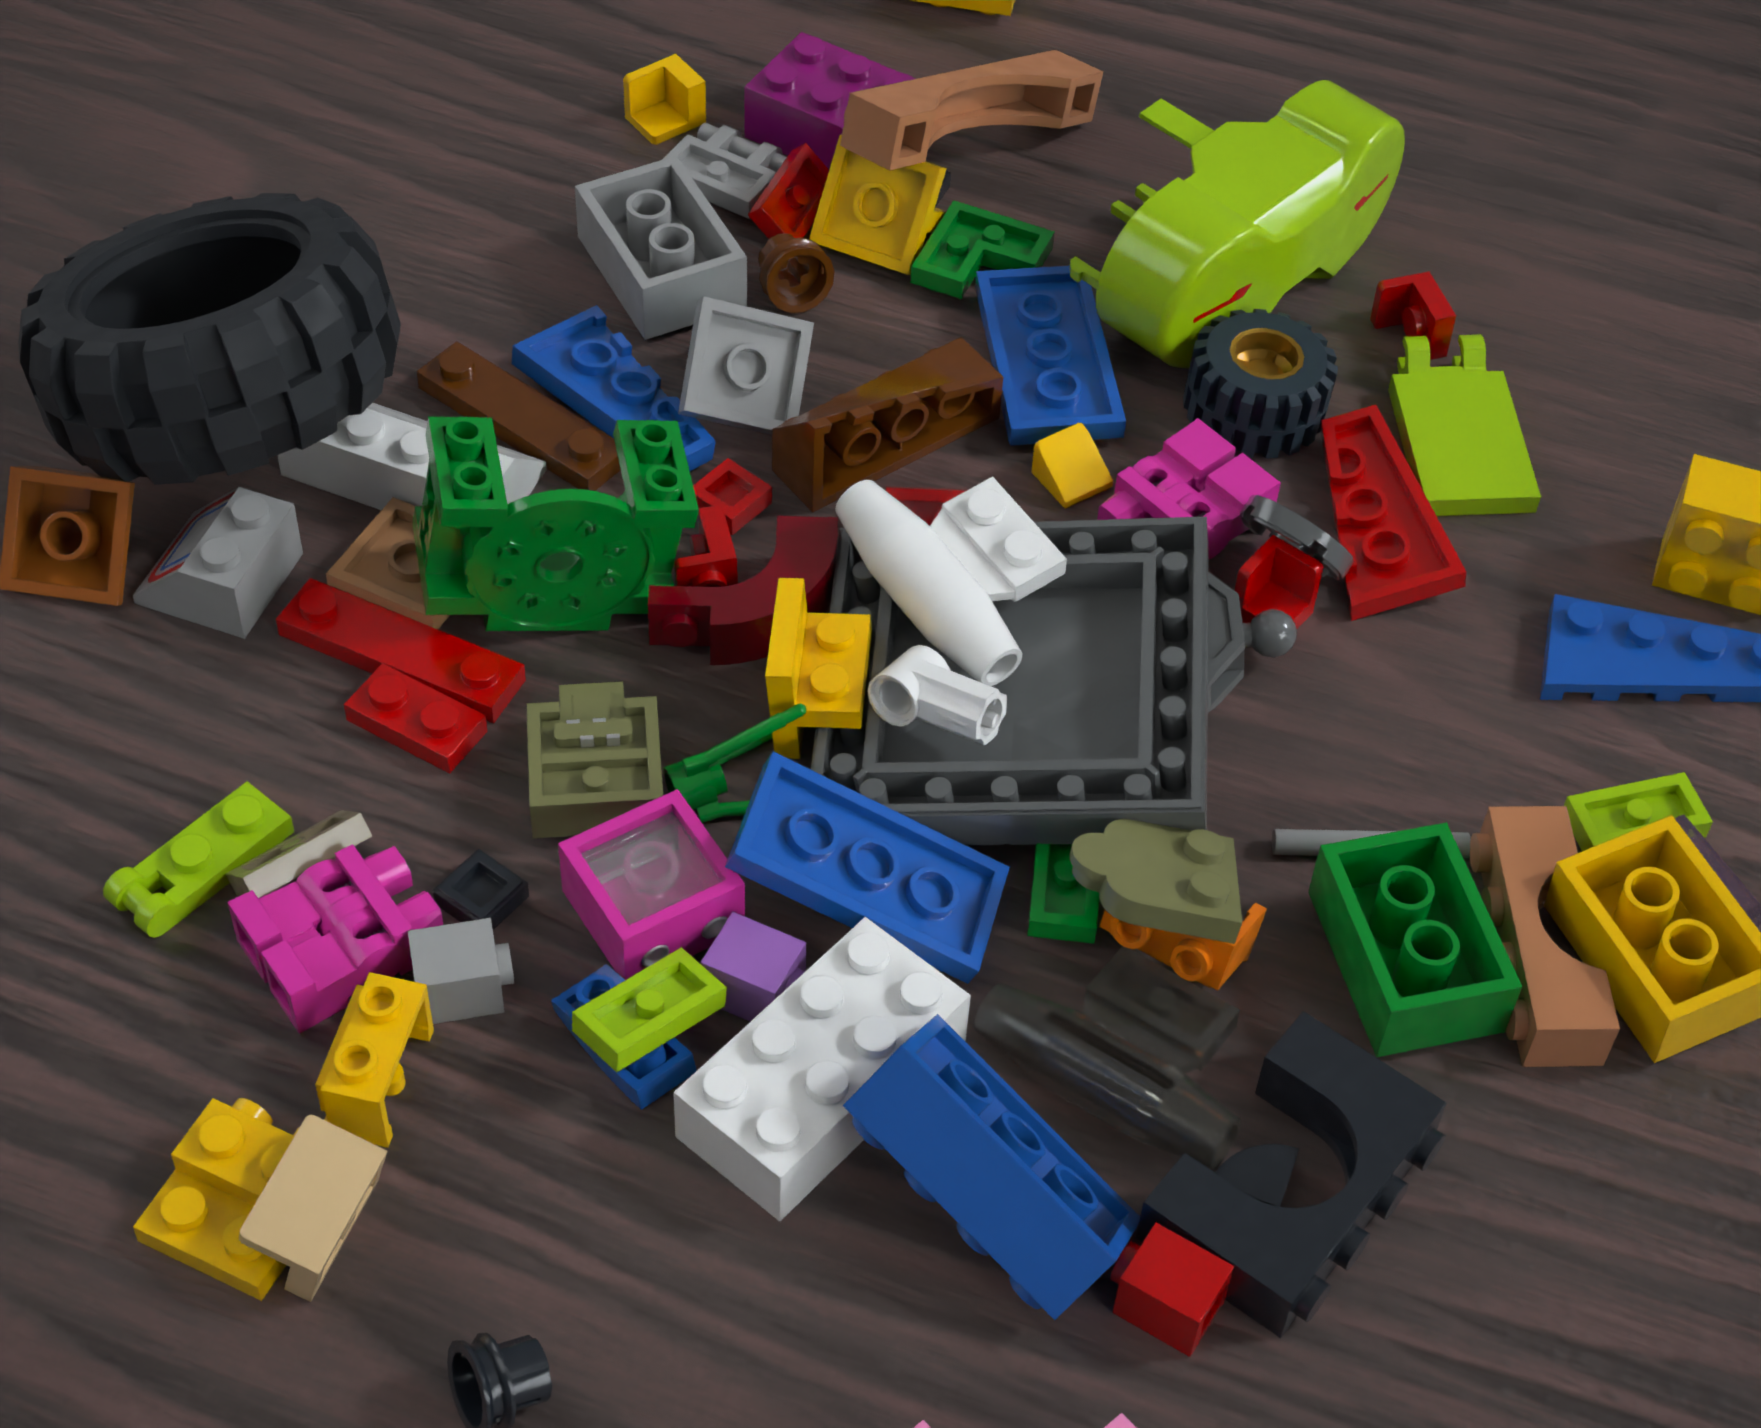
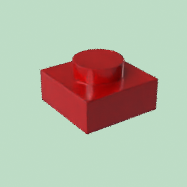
M729 458L693 485L698 508L722 504L730 535H734L772 504V486Z

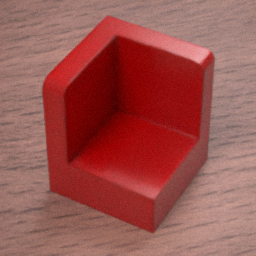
M1272 535L1238 571L1234 591L1239 594L1242 623L1251 622L1259 612L1276 609L1291 616L1296 629H1298L1313 613L1324 568L1323 564L1277 536Z

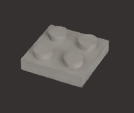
M705 296L700 298L696 305L678 414L772 435L773 428L783 424L792 417L799 416L814 323Z

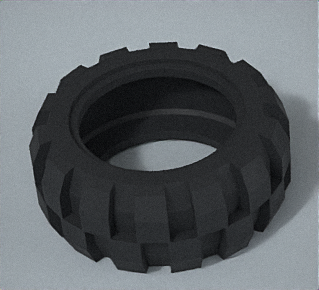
M261 193L254 198L233 199L232 196L193 203L189 208L164 215L160 212L123 226V231L104 240H94L64 258V267L59 271L45 274L28 293L27 307L21 310L18 341L19 362L45 427L56 443L82 466L88 465L98 476L122 481H132L138 477H148L154 485L190 483L202 475L226 471L229 476L270 464L269 458L293 448L304 450L337 432V423L348 415L362 414L382 393L384 378L390 377L393 374L401 322L375 241L339 205L319 197L303 202L295 193Z

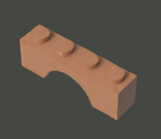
M1567 806L1488 807L1480 833H1473L1470 840L1471 867L1473 872H1481L1484 884L1481 898L1522 984V990L1506 1028L1508 1039L1517 1040L1522 1067L1604 1066L1620 1030L1606 970L1578 961L1560 949L1545 931L1539 916V910L1544 907L1556 862L1578 853Z

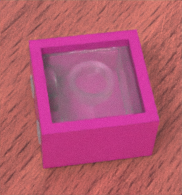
M678 789L558 843L562 891L615 972L625 980L681 947L691 956L710 948L732 911L745 916V883L738 873L725 867L728 859Z

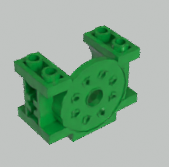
M428 416L425 434L429 454L428 470L422 506H415L412 521L426 615H483L486 631L609 630L612 614H648L649 585L674 586L671 573L682 529L695 528L699 512L678 421L616 420L613 436L625 487L623 494L619 498L592 490L557 489L535 493L507 504L492 418Z

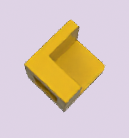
M673 54L624 76L625 119L651 144L662 143L706 123V81L677 54Z

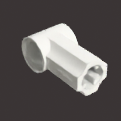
M917 645L909 648L869 682L867 691L869 702L874 711L891 725L901 727L909 725L915 719H919L982 745L988 744L997 735L1000 723L1006 715V694L1000 693L997 688L950 671L945 659L928 646Z

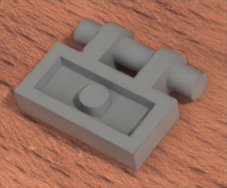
M703 123L698 130L697 138L687 134L662 160L677 156L708 202L750 219L748 213L787 156L783 155L780 147L763 142L759 145L742 138V133L730 126L723 125L718 128L709 123Z

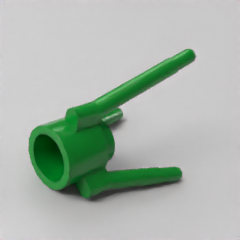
M801 703L796 704L703 753L663 767V775L668 792L670 793L678 789L692 810L696 812L702 824L720 817L745 815L750 800L718 803L717 796L728 792L721 764L773 739L772 733L803 716L806 713V706Z

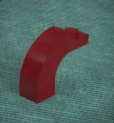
M777 516L776 546L771 560L757 575L741 583L723 587L649 585V645H669L674 647L708 646L710 647V665L739 664L767 657L779 578H804L807 613L826 612L832 597L837 556L838 517Z

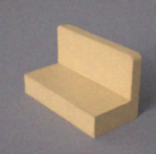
M315 1115L305 1117L239 1232V1241L242 1244L290 1267L284 1290L309 1302L312 1301L379 1180L387 1150Z

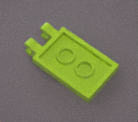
M1481 334L1459 335L1458 344L1461 356H1453L1452 366L1430 367V345L1426 336L1403 337L1405 357H1398L1397 368L1399 374H1392L1388 392L1406 460L1436 516L1536 513L1541 494L1504 371L1486 370V346L1483 336Z

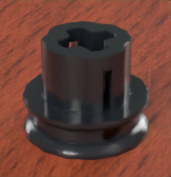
M478 1333L471 1344L463 1340L452 1341L448 1348L447 1366L452 1396L459 1416L466 1428H511L515 1423L516 1411L547 1402L551 1397L552 1381L547 1357L539 1341L530 1335L497 1344L496 1340L489 1333Z

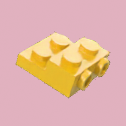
M212 1098L171 1153L175 1170L133 1226L137 1241L262 1301L286 1265L242 1244L239 1241V1232L300 1127L292 1135L272 1126L273 1120L269 1113L255 1102L245 1098H238L232 1107Z

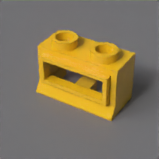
M369 972L364 986L356 985L315 1083L321 1111L326 1113L325 1121L374 1145L389 1147L393 1133L388 1122L384 1101L385 1096L397 1095L405 1087L404 1071L399 1061L408 1038L430 1042L434 1032L427 984Z

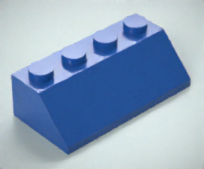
M939 1014L934 1016L904 1042L843 1105L853 1116L852 1122L859 1135L871 1146L881 1150L885 1148L905 1168V1178L913 1190L929 1202L937 1201L957 1221V1230L963 1240L977 1253L984 1256L990 1255L1010 1275V1284L1017 1295L1029 1306L1035 1309L1043 1308L1054 1320L1116 1262L1139 1224L1140 1216Z

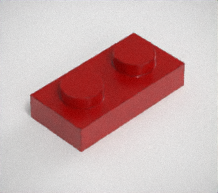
M806 142L789 153L748 213L751 220L768 239L778 234L787 233L791 234L794 238H804L814 223L829 169Z
M384 663L344 703L347 721L449 774L488 732L486 715Z

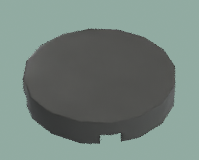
M1251 495L1240 512L1242 522L1257 536L1258 534L1262 536L1265 530L1268 529L1271 532L1269 537L1275 535L1320 561L1324 567L1323 577L1327 575L1335 580L1343 579L1354 562L1353 556L1329 534L1292 510L1268 498Z

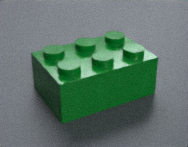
M1447 822L1320 845L1308 894L1376 1057L1504 1033L1522 990V984Z

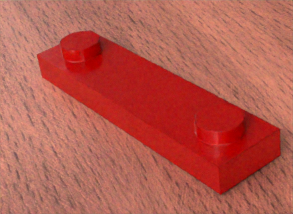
M312 578L308 579L276 618L278 633L282 637L372 674L384 663L486 715V721L493 724L526 681L525 666L520 662Z

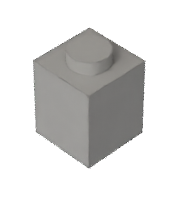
M491 918L408 931L414 981L427 984L433 1024L504 1013L501 985L514 984V975L509 943L495 945Z

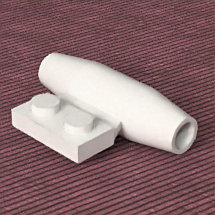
M993 476L943 503L942 509L930 526L872 480H863L848 488L836 504V514L869 572L932 645L977 681L993 686L1009 677L1020 664L1022 652L992 601L1012 599L1016 602L1065 574L1067 558Z

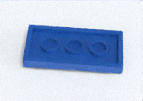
M1070 266L976 271L975 290L991 363L1003 376L1001 408L1010 445L1036 444L1039 440L1077 423H1082L1093 440L1124 438L1126 418L1100 318L1097 313L1092 287L1083 280L1077 282L1070 277Z
M774 751L762 767L725 865L726 868L848 927L853 928L866 917L932 967L967 984L980 970L1010 868Z

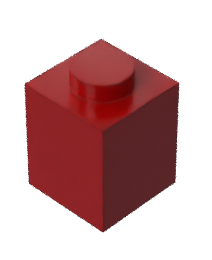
M1155 1223L1141 1246L1133 1241L1126 1245L1114 1266L1110 1280L1118 1284L1113 1314L1191 1357L1225 1301L1234 1266L1162 1225Z

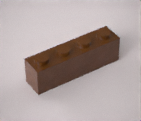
M960 337L939 348L931 349L923 356L892 371H886L876 379L847 393L839 394L830 401L798 417H792L783 424L773 428L772 471L813 513L839 500L841 495L852 485L863 480L876 481L999 419L1003 376Z

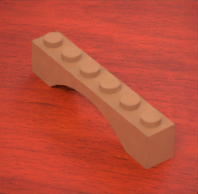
M1051 50L851 92L844 113V127L840 146L890 171L926 162L928 149L933 142L946 134L961 129L988 125H1027L1062 129L1091 122L1103 71L1060 51Z

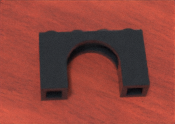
M1304 1011L1301 1012L1264 1057L1255 1094L1314 1132L1329 1145L1342 1166L1346 1182L1345 1187L1335 1196L1316 1205L1301 1208L1274 1206L1251 1197L1187 1153H1184L1143 1202L1136 1238L1144 1242L1154 1224L1158 1223L1232 1264L1234 1270L1225 1300L1279 1338L1284 1335L1297 1316L1305 1322H1309L1331 1289V1285L1325 1281L1337 1265L1346 1271L1350 1269L1370 1238V1233L1364 1229L1375 1215L1384 1220L1390 1217L1407 1191L1409 1184L1403 1181V1178L1413 1165L1424 1171L1437 1155L1446 1137L1445 1134L1437 1130L1447 1104L1445 1101Z

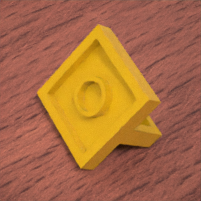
M840 134L809 240L824 247L906 275H911V266L923 248L927 233L934 232L946 213L944 210L935 208L947 168L929 162H922L889 171L840 146L842 138Z
M804 578L778 579L765 673L770 717L799 703L806 706V713L803 716L772 733L774 752L788 759H800L804 727L861 729L872 633L871 614L807 613Z

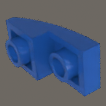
M606 964L553 998L551 1002L556 1014L582 1048L610 1080L642 1110L692 1076L697 1071L693 1053L674 1037L616 1073L572 1031V1011L625 981L624 978Z

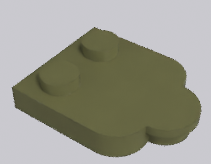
M1118 819L1110 822L1106 826L1104 833H1086L1074 840L1069 855L1073 865L1072 873L1074 878L1082 886L1099 892L1102 906L1113 917L1133 925L1235 944L1242 926V914L1234 838L1219 836L1212 831L1204 829L1191 831L1131 819Z

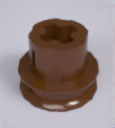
M789 233L778 234L771 237L759 252V281L763 292L778 309L789 313L805 312L816 307L827 297L833 286L835 271L831 259L816 242L806 238H794Z

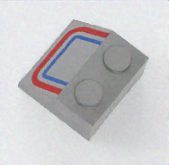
M237 487L194 511L133 594L134 603L245 639L303 555L294 503Z

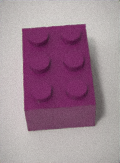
M800 32L744 86V137L759 144L768 142L780 147L782 153L787 156L793 149L806 142L826 167L830 169L839 136L843 133L844 113L848 105L850 93L915 78L869 60L862 55H857L823 41L818 37Z

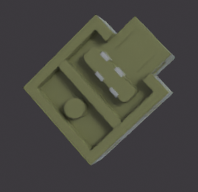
M623 681L559 685L560 706L559 702L527 703L529 807L533 838L575 836L663 796L657 696L624 698ZM664 816L627 833L665 831Z

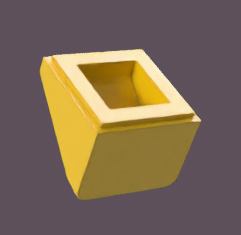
M1082 423L1074 424L1036 442L1031 472L1064 509L1113 487V479L1090 433Z

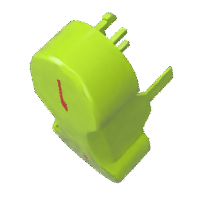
M1329 80L1314 82L1286 100L1278 114L1267 122H1226L1216 130L1209 128L1161 98L1140 112L1139 118L1191 149L1190 156L1193 174L1185 180L1177 177L1159 191H1155L1144 183L1136 187L1135 196L1145 203L1137 211L1120 200L1114 202L1111 205L1110 213L1127 224L1114 242L1102 271L1099 272L1075 256L1070 260V277L1077 282L1083 280L1097 289L1096 309L1099 318L1104 323L1166 364L1177 368H1189L1198 334L1204 326H1210L1212 319L1220 315L1229 318L1231 311L1241 309L1246 313H1251L1254 309H1266L1267 313H1271L1282 296L1304 278L1331 279L1356 253L1378 221L1396 182L1404 152V129L1397 119Z

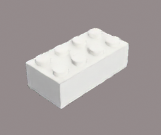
M864 917L674 1091L675 1137L778 1221H781L864 1140L853 1125V1116L843 1107L846 1101L904 1042L937 1014L966 1041L971 995L868 918Z

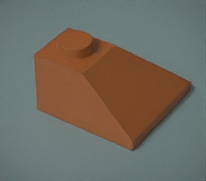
M10 466L0 565V589L121 606L123 602L135 483L102 477L95 473L59 468Z

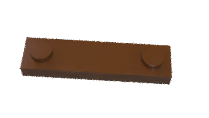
M458 341L416 371L418 388L464 417L492 418L495 437L522 454L546 461L547 470L578 489L596 491L621 470L613 437Z

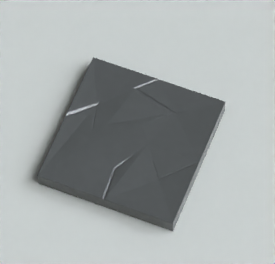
M1207 517L1034 522L1067 558L1066 571L1064 575L1016 602L1012 599L992 601L1022 652V660L1009 677L992 686L999 689L1000 693L1007 695V708L997 735L986 745L979 744L919 719H915L909 725L901 727L891 725L874 711L869 702L867 692L869 682L913 646L922 645L932 648L945 659L950 671L973 680L976 679L923 636L869 572L845 528H840L830 613L871 614L872 633L861 729L816 727L811 770L964 845H1002L1005 843L1010 845H1036L1037 843L1073 844L1074 840L1080 835L1104 833L1106 826L1118 819H1131L1191 831L1196 829L1207 830Z

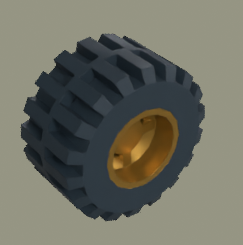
M1241 309L1231 311L1229 318L1220 315L1211 320L1210 326H1204L1201 329L1198 339L1194 344L1183 396V407L1188 410L1187 419L1192 423L1199 418L1235 446L1236 450L1242 451L1241 453L1250 458H1253L1254 453H1263L1265 459L1278 458L1279 451L1281 450L1287 455L1300 451L1301 444L1308 447L1315 441L1317 433L1321 432V420H1324L1337 377L1338 366L1335 365L1337 359L1333 349L1326 347L1328 340L1321 333H1313L1311 331V325L1302 320L1296 322L1290 319V315L1285 313L1271 314L1267 313L1266 309H1254L1253 312L1246 313Z

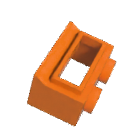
M1256 902L1252 905L1242 922L1235 944L1129 924L1113 917L1106 910L1099 927L1110 932V935L1120 945L1142 951L1171 967L1181 978L1187 981H1197L1208 988L1212 987L1218 991L1239 965L1249 959L1267 908Z

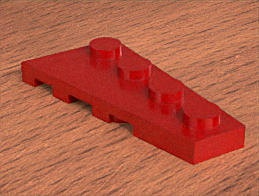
M1371 405L1321 420V438L1338 542L1348 550L1354 559L1352 566L1344 576L1351 621L1466 587L1467 571L1377 405Z

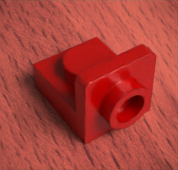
M1430 271L1380 281L1376 287L1370 321L1376 329L1403 324L1406 336H1426L1430 345V360L1447 357L1457 315Z
M722 504L699 508V534L689 536L692 556L678 558L674 561L675 586L723 587L738 584L737 556Z

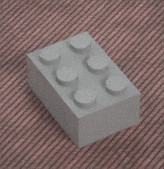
M677 156L575 186L578 238L644 340L693 325L697 301L703 296L747 306V256Z

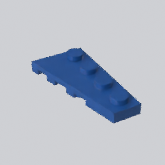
M597 305L513 345L512 365L609 436L614 438L613 432L616 420L678 421L689 471L713 459L715 449L714 438L696 418L678 414L679 398L668 397L660 388L661 378L650 365L642 367L631 355V343L621 332L613 334L606 326L607 316Z
M1554 594L1549 609L1540 700H1562L1564 692L1590 693L1593 701H1618L1620 693H1652L1654 701H1679L1684 694H1707L1713 702H1761V634Z

